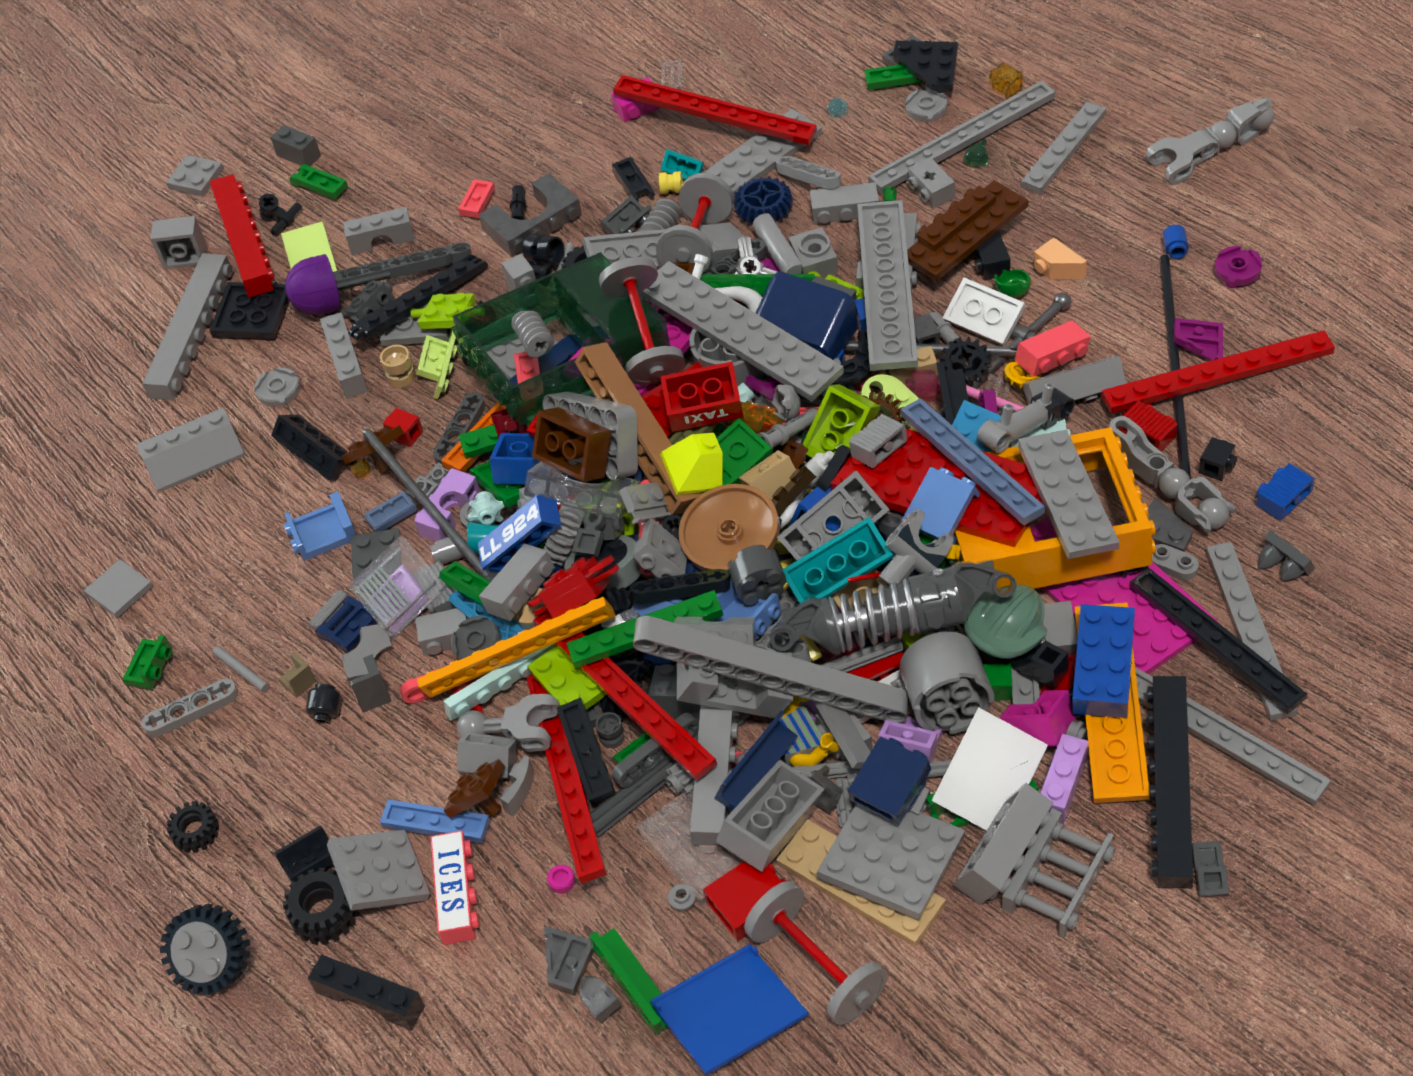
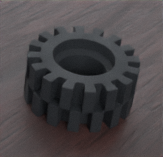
M192 801V806L186 802L183 803L185 808L181 809L179 806L175 808L177 814H170L171 820H167V826L169 827L167 832L179 850L182 851L183 849L186 853H190L192 849L194 853H197L199 847L205 850L207 849L206 843L210 845L214 843L212 837L217 838L218 832L216 830H219V825L209 806H206L203 802L198 804L197 801ZM202 821V825L198 830L192 833H184L185 828L190 823Z

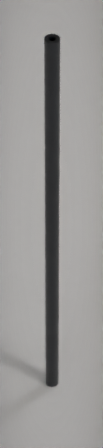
M1162 255L1160 257L1170 368L1171 371L1180 369L1178 345L1173 342L1175 310L1170 259L1168 255ZM1182 394L1173 397L1175 421L1178 424L1180 469L1186 471L1191 480Z

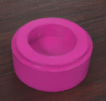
M557 865L547 875L550 889L559 894L569 892L576 882L573 870L567 865Z

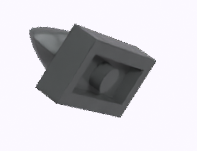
M1272 530L1264 537L1267 543L1263 547L1258 559L1259 569L1271 567L1283 558H1285V561L1281 567L1282 580L1294 579L1302 573L1308 576L1315 569L1308 557Z

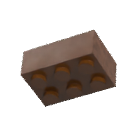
M561 407L538 410L532 457L583 482L604 478L611 430Z

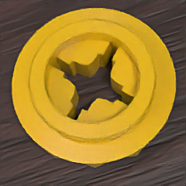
M1017 362L1008 363L1003 372L1005 380L1010 381L1012 386H1019L1020 389L1023 387L1022 383L1042 377L1041 374L1035 377L1031 376Z

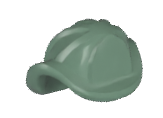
M1017 585L1014 594L1004 598L989 592H983L974 604L964 624L966 635L977 648L993 657L1008 659L1021 656L1035 648L1047 634V628L1042 624L1045 614L1044 604L1040 595L1033 588L1025 585ZM1009 586L1002 587L998 590L1005 591L1009 588Z

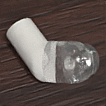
M628 609L616 615V617L602 622L601 625L603 628H609L640 617V614L636 610Z

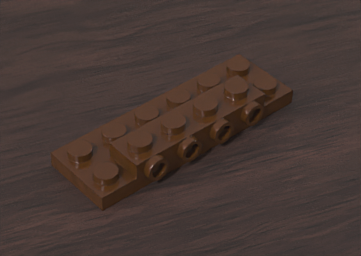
M995 180L985 188L978 186L974 190L972 188L968 189L962 200L959 202L953 201L947 212L944 214L938 213L932 224L928 227L923 225L919 229L917 234L918 241L907 249L908 264L934 281H938L1028 207V200Z

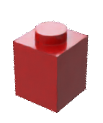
M395 408L383 423L384 427L389 425L391 429L400 425L404 434L393 441L410 448L424 432L419 416L399 408Z

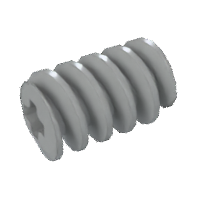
M669 199L658 200L644 221V224L640 227V230H661L675 226L678 218L682 215L681 207Z
M535 311L515 313L511 322L512 328L515 330L527 354L531 358H538L548 353L554 346V337L539 313Z

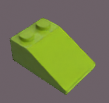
M840 384L829 385L802 444L808 448L806 455L813 458L817 453L825 454L827 451L835 454L841 445L850 448V438L854 434L860 433V430H863L864 427H867L876 418L881 406Z

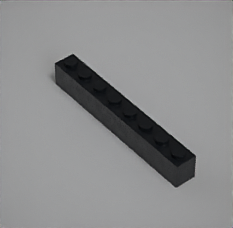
M1153 676V686H1147L1148 703H1153V710H1148V727H1154V735H1149V751H1154L1155 759H1149L1150 776H1155V784H1150V801H1156V809H1150L1151 826H1156L1157 835H1151V852H1157V861H1152V878H1158V888H1193L1186 676Z

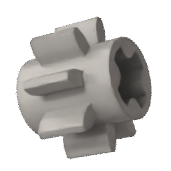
M677 762L666 770L669 776L665 778V782L672 792L678 794L682 791L686 795L694 789V778Z

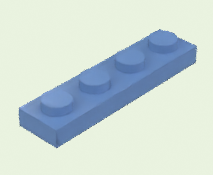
M388 799L380 824L382 828L405 830L407 832L432 836L463 831L466 840L483 844L490 818L489 815L466 811L449 818L443 811L444 808Z

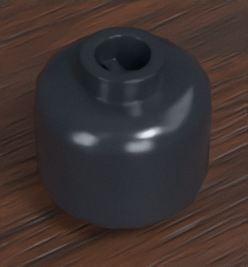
M317 684L315 688L308 691L306 713L314 718V722L329 723V719H334L339 715L341 695L336 691V687L329 684Z

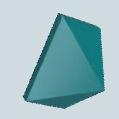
M666 149L660 170L671 174L681 171L682 178L687 179L689 176L701 173L704 162L696 157Z

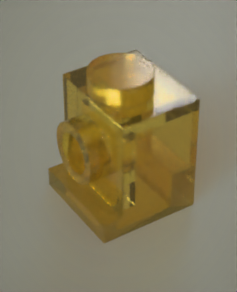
M1004 62L992 69L989 74L992 87L1005 94L1006 99L1011 98L1023 89V72Z

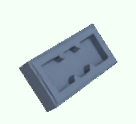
M405 491L363 516L372 530L378 532L384 531L416 512L417 507Z

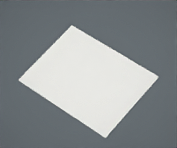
M978 707L932 801L987 830L1005 800L1022 785L1030 783L1048 745Z

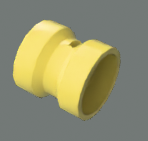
M676 171L673 174L659 173L661 194H668L670 190L675 193L680 192L683 184L681 171Z

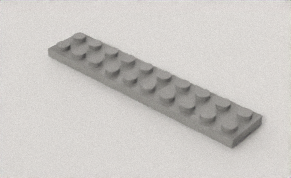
M902 200L857 204L870 371L918 367Z
M670 261L657 270V280L650 287L638 293L777 381L792 386L795 392L811 402L844 373V368L839 363Z

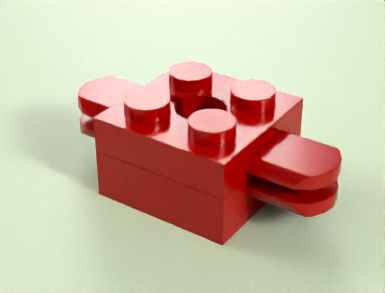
M612 555L597 562L594 556L588 560L583 557L571 564L572 567L566 571L561 569L552 574L551 578L543 583L544 588L537 596L529 600L527 605L531 608L543 601V604L534 609L532 613L534 616H538L548 610L554 619L565 614L568 610L576 609L596 598L610 583L607 577L617 572L620 568L617 564H614L602 570V568L614 561Z

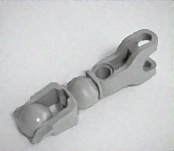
M1263 98L1253 103L1248 102L1234 107L1228 112L1226 121H1218L1210 129L1206 127L1204 130H1198L1183 138H1163L1148 148L1146 158L1155 166L1171 163L1166 169V179L1170 184L1175 185L1191 177L1194 166L1218 153L1219 149L1228 148L1234 142L1245 145L1271 125L1274 119V111L1270 105L1271 99Z
M1119 416L1112 419L1109 427L1112 428L1114 436H1119L1121 453L1125 452L1128 460L1127 468L1132 469L1134 473L1146 482L1153 484L1155 488H1160L1164 496L1175 499L1176 505L1174 510L1177 515L1193 525H1199L1208 533H1211V529H1218L1225 525L1229 519V514L1234 513L1236 509L1233 504L1222 497L1221 492L1205 477H1197L1190 480V476L1186 471L1180 468H1173L1174 463L1172 461L1169 462L1166 455L1148 441L1141 427L1129 418ZM1122 426L1126 428L1127 434H1124L1116 427ZM1199 496L1203 501L1196 508L1188 499Z

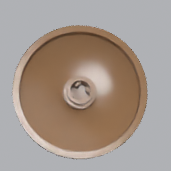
M744 484L721 485L704 492L688 506L679 525L680 545L687 559L696 568L702 571L714 569L728 571L729 561L732 559L733 562L738 558L737 553L754 545H765L766 549L771 550V547L774 548L780 531L779 516L771 499L761 490Z

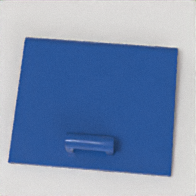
M751 944L650 1000L655 1012L706 1076L809 1016L808 1011L759 956L757 947H753Z

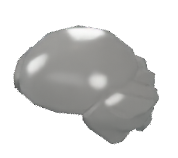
M787 384L778 385L772 404L778 410L775 416L781 420L789 421L795 418L800 411V397L792 386Z

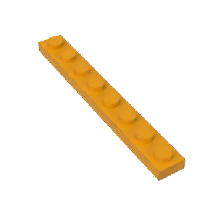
M604 597L591 600L588 604L577 609L568 610L559 617L546 620L529 630H523L518 635L509 639L498 641L491 647L476 651L461 660L453 661L436 671H430L425 676L417 679L418 686L430 698L616 617L613 607Z

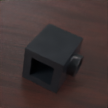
M1212 437L1200 458L1199 474L1223 481L1228 470H1233L1238 458V456L1234 455L1236 445Z

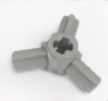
M743 236L737 239L740 258L737 260L738 266L734 269L736 272L734 274H775L777 272L763 267L764 263L758 261V257L753 254L750 237ZM748 266L753 267L751 273L746 272Z

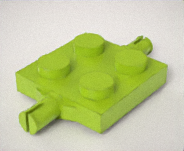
M474 293L436 294L432 296L425 308L412 309L411 317L419 318L418 324L420 329L461 328L469 317L483 316L484 307H473L476 302Z

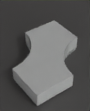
M384 623L361 627L358 646L351 652L342 655L341 659L347 681L369 673L363 660L364 657L373 654L375 659L380 653L391 648L392 645L387 626Z

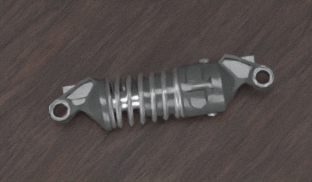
M992 559L978 563L957 561L948 568H938L932 572L911 576L908 579L905 578L901 585H897L892 581L891 587L884 588L880 584L878 586V593L875 594L867 587L865 590V607L860 594L854 591L853 601L855 609L851 610L847 596L842 593L840 596L842 613H839L835 600L832 597H809L797 607L781 610L783 620L772 629L770 642L776 650L786 651L801 636H806L832 654L837 655L841 654V652L844 653L845 647L848 651L852 649L851 632H854L859 647L863 648L865 645L863 629H866L873 645H876L878 642L877 636H882L884 641L888 642L890 635H896L897 638L901 639L903 633L906 632L913 636L915 632L919 635L920 632L924 634L945 628L950 629L954 626L965 624L974 604L983 592H989L1003 598L1009 597L1016 591L1017 583L1015 578L1008 572L995 569ZM1000 578H1009V588L1005 591H999L996 586L997 581ZM780 631L787 632L790 636L789 641L785 644H779L775 641L774 637Z

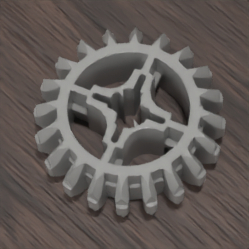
M566 500L562 503L559 510L561 527L548 537L543 549L548 552L552 563L560 567L565 564L576 538L578 528H580L586 513L585 507L577 502Z

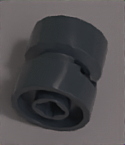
M530 234L523 243V255L527 261L557 265L564 257L565 247L562 239L559 237Z

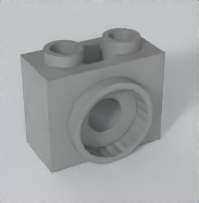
M822 227L788 237L789 245L802 263L801 274L816 271L821 277H826L828 274L838 273L837 256L830 244L829 237L825 234Z

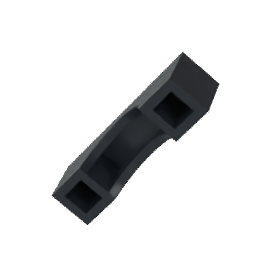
M1046 640L1021 656L1008 659L995 657L1006 664L1011 663V666L1053 689L1056 688L1069 671L1068 652Z
M322 954L308 976V980L315 993L340 1002L341 999L357 1001L379 1013L388 1022L411 1031L425 1008L418 991Z

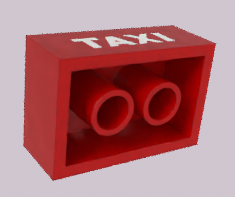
M732 361L660 376L671 432L744 417Z

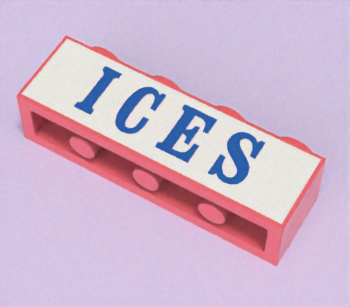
M463 831L430 836L438 934L443 945L476 939L475 929L480 928L478 913L477 911L474 912L473 904H477V893L475 887L471 886V880H475L473 863L469 864V856H473L471 840H466Z

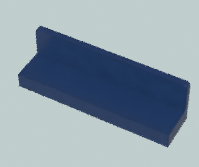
M780 711L721 784L715 799L731 811L738 806L796 741L798 735L780 723L784 715L783 711Z

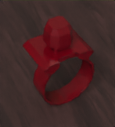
M522 406L503 409L491 414L492 423L496 428L498 438L501 433L527 432V424Z

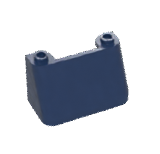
M776 272L771 278L755 312L832 360L839 355L858 330L855 302L849 294L784 272Z

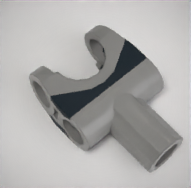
M920 509L914 510L901 521L885 542V545L896 554L879 575L889 586H891L892 581L897 585L903 584L904 579H907L913 570L919 574L934 571L944 560L953 544L954 538L949 533H944L938 540L935 539L929 544H923L920 541L919 530L925 518V513Z

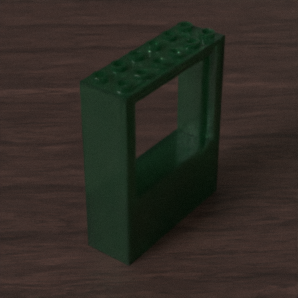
M601 252L452 316L454 321L452 330L459 341L457 349L460 356L466 357L470 368H475L479 379L486 382L490 393L496 394L499 404L501 406L505 405L509 416L512 419L515 418L520 425L532 421L537 415L538 410H544L543 399L546 395L573 392L588 396L593 391L575 364L577 358L513 385L485 350L517 336L511 324L515 313L520 311L538 312L545 324L557 319L582 348L607 342L624 370L626 363L633 356L645 351L630 297L608 296L601 290L598 281L600 273L611 265V262ZM638 293L654 347L670 346L666 320Z

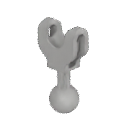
M531 694L521 699L516 705L506 707L502 718H487L480 711H467L461 715L457 722V732L460 738L466 732L484 735L503 733L507 738L517 739L521 747L528 752L544 751L550 747L552 738L545 729L538 727V725L545 719L555 717L558 714L557 707L560 706V703L550 694Z

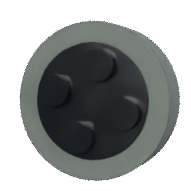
M620 535L614 540H604L599 556L596 558L597 562L610 555L614 558V561L602 568V570L614 564H617L620 568L617 572L607 577L610 581L605 587L607 590H611L615 586L617 589L626 588L641 575L639 564L633 557L636 542L631 537ZM571 552L565 561V570L572 567L571 564L583 557L586 560L592 557L579 556Z

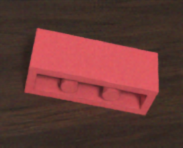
M1073 320L1019 342L1015 362L1031 376L1035 377L1084 356L1088 351L1091 336Z

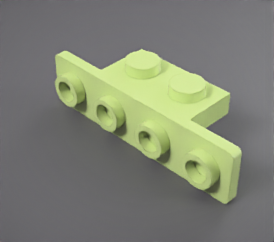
M451 328L447 342L426 335L416 375L437 381L434 399L438 400L440 393L446 392L449 380L445 378L446 375H450L453 367V362H450V358H454L458 346L454 345V342H458L462 331L461 328Z

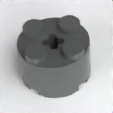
M765 545L750 546L737 553L738 558L733 562L732 559L729 561L728 571L738 597L746 605H753L759 599L765 600L772 593L778 594V597L783 594L786 576L777 552L772 547L769 550L766 549Z

